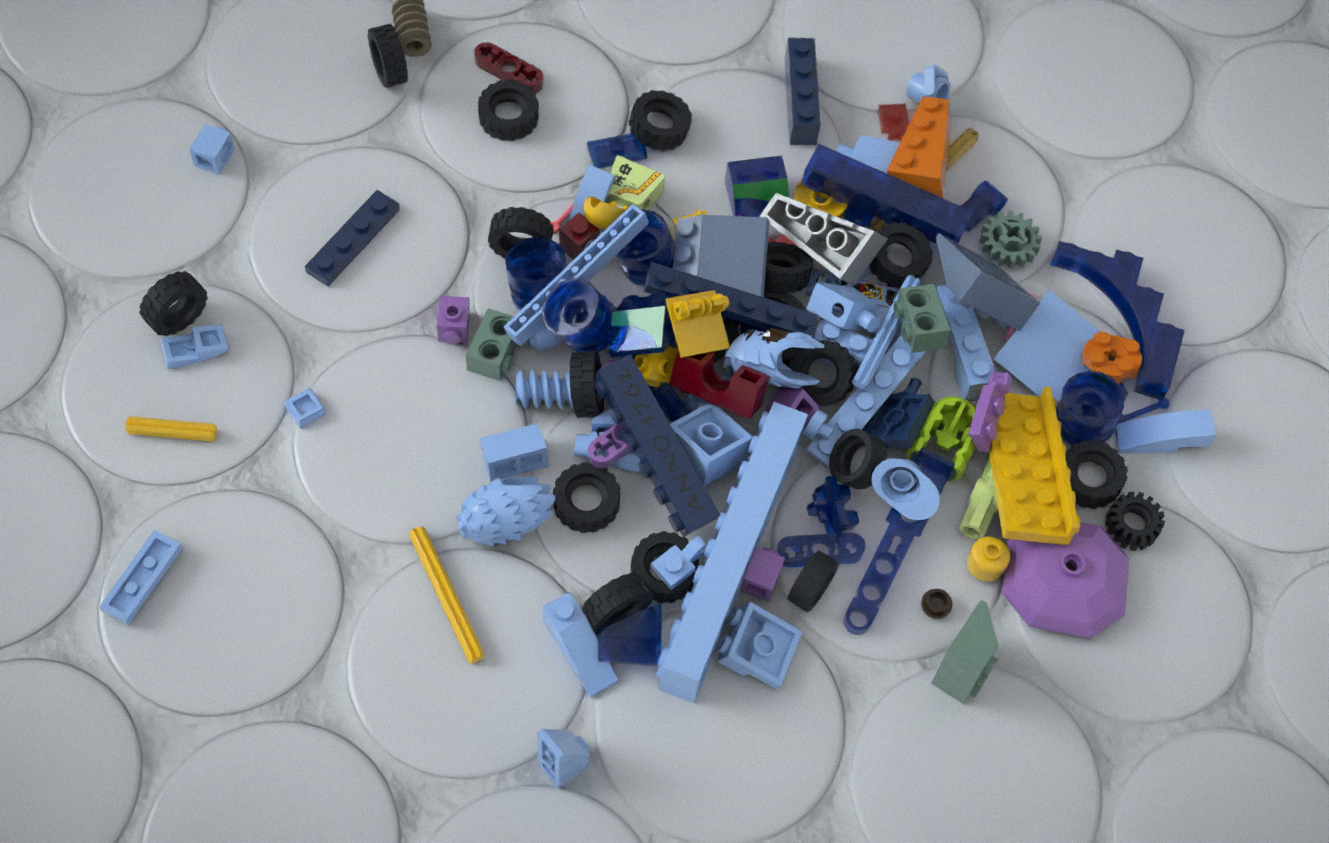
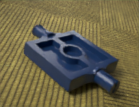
M916 377L910 379L905 390L891 394L863 428L864 431L879 437L885 444L886 450L889 448H911L935 404L930 394H917L922 381Z

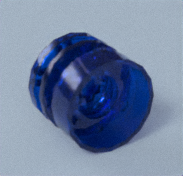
M642 209L646 213L649 224L615 257L622 272L629 281L635 285L645 286L647 271L651 262L673 269L675 242L664 218L654 211Z
M529 238L515 244L508 251L505 264L513 304L521 311L567 267L565 251L559 243L547 238Z
M570 278L560 282L551 289L544 300L542 308L544 324L551 333L561 339L564 344L568 345L575 352L596 350L598 353L602 352L613 342L620 327L611 326L612 312L618 311L615 305L592 283L583 278Z
M1096 371L1080 372L1069 378L1062 389L1056 408L1057 420L1061 422L1060 435L1064 441L1071 445L1081 443L1083 440H1099L1101 443L1108 442L1116 430L1118 420L1124 409L1125 397L1121 386L1112 377Z

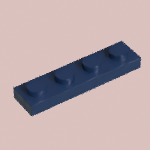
M376 190L305 265L306 273L329 287L400 210L399 203Z

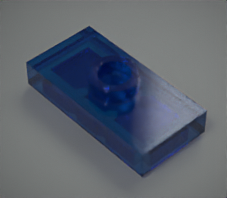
M633 133L587 142V150L592 165L596 168L613 166L617 155L633 162L647 159L645 145L641 144V141H637Z

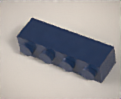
M788 38L785 53L789 145H817L821 124L815 38Z

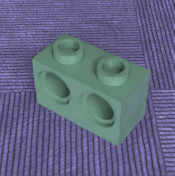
M935 285L900 288L898 300L894 301V314L897 319L900 318L902 338L904 342H908L911 353L945 349L951 329Z
M487 308L466 354L468 371L498 381L501 380L504 371L509 372L514 359L512 353L515 347L519 348L520 346L509 338L507 334L498 335L497 333L506 332L504 326L514 316ZM491 355L496 356V358L494 359H487L486 357Z

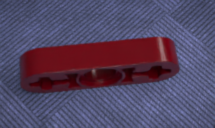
M483 42L475 47V64L482 70L502 81L510 79L512 81H520L524 85L527 84L535 93L542 90L543 73L539 68L490 42ZM511 64L516 69L512 72H506L502 70V67Z

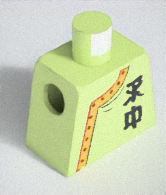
M617 155L610 172L616 176V179L605 203L608 204L615 201L616 206L619 208L624 206L630 207L634 204L646 213L663 194L665 175Z

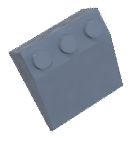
M697 215L677 219L673 269L764 297L769 219L764 217Z
M939 233L936 237L947 288L956 295L953 298L954 301L966 309L970 305L973 306V310L985 319H988L989 316L994 317L992 320L1004 329L1011 326L1021 331L1040 302L997 264Z

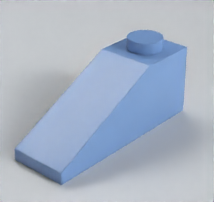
M568 592L542 606L543 623L590 698L618 683V679L598 639L572 594Z
M542 729L538 732V765L560 789L589 765L590 748L582 737L577 736L575 738L569 730Z

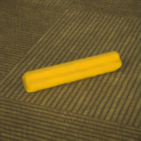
M135 416L128 417L126 421V431L128 434L211 442L215 441L217 437V427L212 423Z

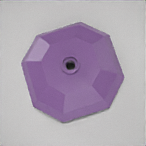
M1081 522L1079 532L1074 534L1069 545L1007 539L1010 562L1003 574L1001 593L1029 627L1091 639L1124 617L1130 558L1101 525ZM1066 565H1072L1075 571L1069 570Z

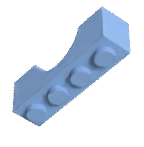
M947 285L937 286L936 290L951 329L949 337L955 354V378L961 396L969 402L979 400L983 385H988L991 373L995 372L975 311L973 310L974 308L970 305L966 309L954 301L953 298L956 295L947 288Z

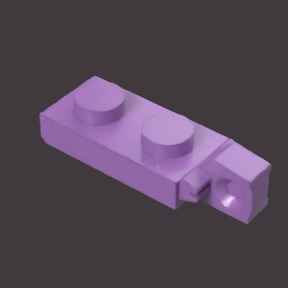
M992 372L988 385H983L968 433L979 452H989L992 440H995L997 436V422L1000 415L1004 412L1005 394L1011 391L1012 378L1009 372Z

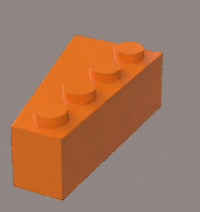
M922 97L887 169L890 195L943 203L946 181L945 173L948 162L947 154L951 132L949 100Z

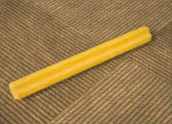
M419 526L412 529L409 533L411 541L468 662L474 664L484 659V651L425 527Z

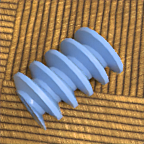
M519 370L516 377V405L520 399L523 408H527L530 400H533L535 408H539L542 400H545L547 408L551 409L554 400H556L559 409H563L566 401H569L570 407L573 409L570 371H567L563 380H561L558 371H554L551 379L548 378L546 371H542L540 378L537 379L535 372L531 370L528 378L525 379L522 370Z

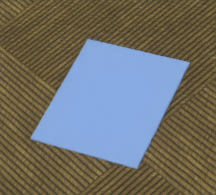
M1048 290L1021 331L1016 330L993 360L1038 397L1045 386L1051 387L1053 398L1057 402L1056 411L1064 417L1094 378L1089 374L1090 369L1086 364L1085 367L1083 366L1081 358L1085 344L1094 338L1095 333L1101 331L1051 290Z

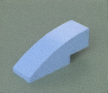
M1211 409L1152 415L1119 423L1114 427L1118 453L1177 452L1180 447H1209L1216 437Z

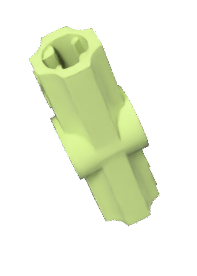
M990 458L983 470L982 477L978 478L968 501L970 504L959 527L964 536L973 540L983 538L986 535L993 514H996L998 511Z

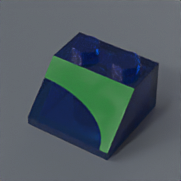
M782 155L727 162L725 185L733 216L740 214L743 217H760L776 193L789 198L788 177Z
M661 291L646 297L630 295L623 298L619 306L612 312L610 357L664 352L675 340L665 299L678 297L677 293L665 294Z

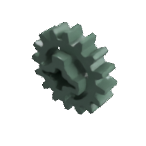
M1009 210L1007 216H1004L999 211L996 218L990 216L987 223L983 224L979 243L983 244L982 252H990L988 258L990 261L995 258L999 260L998 266L1001 267L1006 262L1009 269L1013 268L1014 263L1024 267L1026 261L1031 263L1035 255H1038L1042 236L1037 235L1040 228L1039 226H1031L1032 218L1025 221L1023 213L1018 214L1016 217L1013 216L1012 210Z

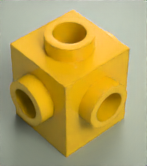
M639 340L637 355L634 361L648 385L661 387L662 382H670L675 357L679 350L677 347L662 344V347H656V343Z

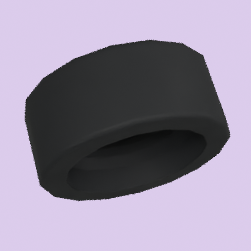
M852 429L847 431L836 441L830 453L829 467L832 476L836 481L856 490L870 487L875 467L882 461L887 460L886 446L879 437L864 430ZM865 444V458L857 471L851 474L852 458L856 451Z
M820 550L816 551L795 580L787 600L805 612H810L831 583L839 567V562Z

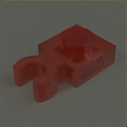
M906 104L879 105L877 113L881 133H889L887 140L894 141V139H898L901 141L909 126Z

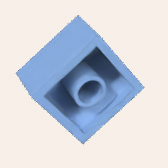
M707 403L670 424L704 486L741 466L743 460H747L748 449L753 437L717 405Z

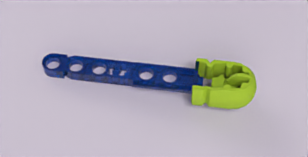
M956 396L944 397L935 402L912 447L906 451L908 460L915 462L920 467L922 473L935 484L939 495H941L947 481H958L962 477L966 469V463L970 461L976 448L968 434L976 406L968 400ZM940 423L944 425L942 431L937 430ZM957 433H963L960 441L956 438ZM935 435L937 439L936 446L948 451L950 447L957 446L959 450L952 462L925 449L931 436ZM891 508L885 520L890 524L856 591V597H853L844 616V626L851 634L862 635L869 630L879 611L878 607L881 606L914 536H921L928 519L908 523L902 519L901 513L895 508ZM897 535L901 537V544L897 546L894 554H892L888 550L893 542L892 539ZM879 560L888 561L892 565V572L889 574L880 573L876 569V562ZM866 586L876 587L880 594L879 598L868 600L863 594V588ZM854 612H861L867 619L866 625L863 627L853 625L850 621V615Z

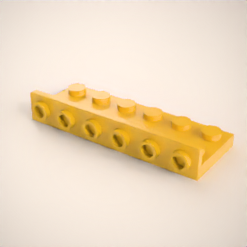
M1046 386L1039 397L1007 393L1005 394L1004 412L1000 415L997 422V436L995 440H992L989 450L1003 538L1069 545L1074 534L1079 532L1081 520L1079 515L1076 514L1075 492L1071 489V471L1066 464V446L1062 444L1061 422L1057 420L1056 399L1053 398L1051 387Z

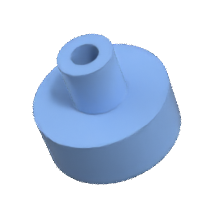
M818 409L802 435L812 441L817 434L828 439L834 430L824 424L828 415Z

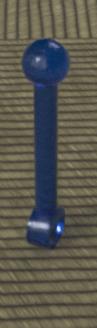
M1161 398L1158 403L1123 415L1119 413L1114 418V424L1126 422L1129 419L1158 408L1166 409L1169 407L1170 402L1167 398Z

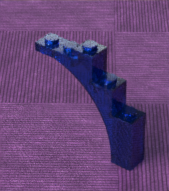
M1059 241L1050 265L1079 274L1095 285L1112 301L1126 321L1133 340H1136L1140 345L1139 351L1142 354V363L1137 375L1134 392L1162 401L1171 385L1185 330L1169 323L1157 321L1164 293L1149 287L1136 285L1144 258L1116 249L1113 257H1109L1101 252H1093L1072 243Z

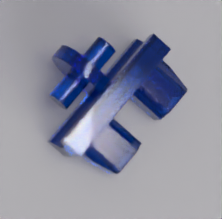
M827 476L825 483L814 490L815 493L812 494L813 502L808 504L806 509L809 516H818L819 523H824L828 539H836L843 531L854 529L859 524V517L857 511L845 510L844 504L851 499L849 486L837 483L835 476Z

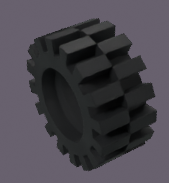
M1134 491L1128 492L1126 496L1125 494L1120 495L1106 514L1105 527H1108V534H1114L1113 540L1116 543L1119 540L1122 542L1121 548L1125 549L1127 545H1130V551H1136L1138 546L1140 550L1146 549L1148 545L1150 547L1161 533L1165 521L1162 520L1165 516L1164 511L1158 512L1161 507L1160 504L1157 502L1153 505L1151 502L1154 498L1151 496L1147 500L1143 499L1144 493L1139 492L1136 497L1134 496ZM1126 513L1139 515L1145 522V528L1142 530L1131 528L1124 521V515Z

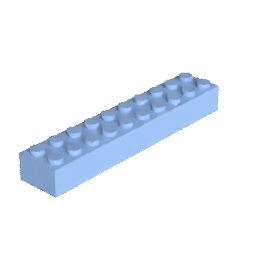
M773 402L770 412L764 410L758 428L760 429L757 436L754 435L751 440L747 460H743L740 466L736 487L732 486L729 492L725 513L721 512L718 518L714 539L710 538L707 544L703 565H699L696 570L691 593L687 592L680 620L676 619L670 633L671 640L668 648L664 647L659 658V668L656 677L661 678L659 690L695 703L715 655L717 644L726 628L728 617L739 596L742 581L755 548L759 547L801 444L808 414Z

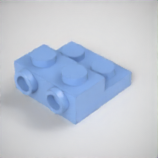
M748 602L739 608H734L727 621L731 625L728 635L722 636L716 647V651L720 653L717 662L742 676L750 674L775 689L781 687L803 631L752 602Z

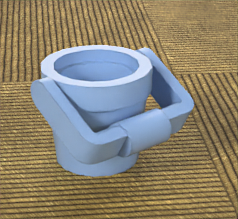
M933 64L925 67V74L915 73L908 83L907 97L918 104L923 96L949 100L951 86L947 72Z

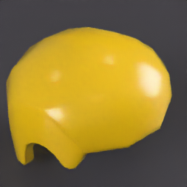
M592 196L586 197L583 203V214L594 226L606 230L629 207L619 208L616 206L615 201L607 204Z

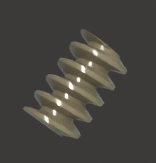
M396 0L392 5L393 22L404 55L411 57L425 55L431 49L432 43L430 41L431 36L427 24L428 19L426 17L424 0Z

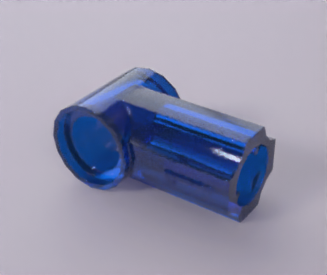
M987 180L983 181L974 190L971 198L953 211L952 218L955 221V225L962 231H971L987 216L993 217L997 215L1006 205L1008 198Z

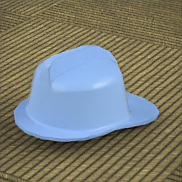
M892 458L882 461L875 467L872 473V485L875 492L899 513L909 519L918 521L928 519L936 513L940 504L938 489L922 473L920 467L915 462L908 459Z

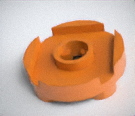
M1101 331L1095 333L1094 338L1085 344L1081 361L1084 367L1086 364L1090 369L1089 374L1095 379L1105 383L1118 384L1122 383L1125 378L1131 377L1130 380L1138 375L1142 363V354L1139 351L1140 345L1136 340L1110 335L1107 332ZM1109 357L1115 358L1114 361L1108 360Z

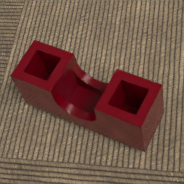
M679 352L676 354L669 385L678 388L683 393L700 397L711 405H719L731 410L734 414L751 419L762 406L769 375L742 365L731 376L730 380H724L716 374L713 368L715 353L708 352L680 358Z

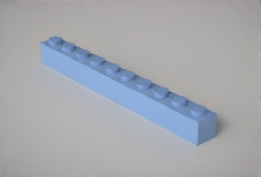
M632 204L504 326L508 337L519 346H522L649 224L646 213Z

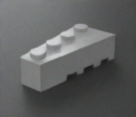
M778 193L773 196L760 217L768 218L770 225L834 275L853 286L887 241L886 237L873 230L843 220Z

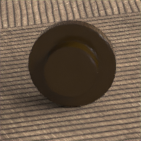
M931 589L923 595L921 608L928 617L943 619L949 615L952 609V599L942 589Z

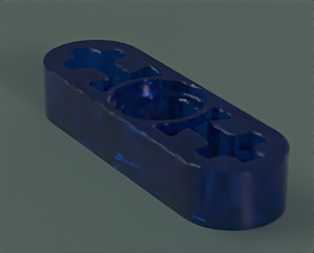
M852 532L787 536L779 541L776 552L780 556L785 557L784 567H804L814 554L812 547L820 543L827 546L829 549L828 556L838 561L839 565L854 564L862 559L866 544L859 534ZM835 543H837V549H839L837 555H834ZM847 543H852L853 548H856L855 553H850V550L846 548ZM804 545H807V557H804V551H802ZM786 547L792 548V551L795 552L794 557H789L788 552H785Z

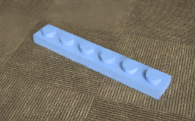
M901 335L883 356L867 388L861 390L857 387L826 424L834 429L830 437L826 439L818 434L807 447L806 452L829 470L830 453L840 436L852 429L862 430L927 351L911 353L908 342H904Z

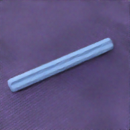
M909 275L906 277L901 288L920 286L921 282L913 275ZM898 292V294H897V296H896V298H895L894 301H897V300H898L899 292ZM894 302L852 380L853 385L861 390H865L869 385L901 323L900 318L897 319L895 317Z

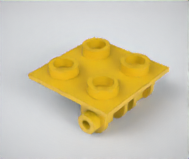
M715 290L665 299L680 358L728 349L730 347L721 312L729 306L727 296L716 294Z

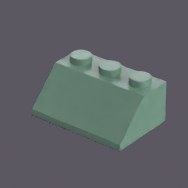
M983 600L979 601L948 648L931 684L962 704L965 703L969 695L974 698L977 696L998 660L993 655L999 645L987 603Z

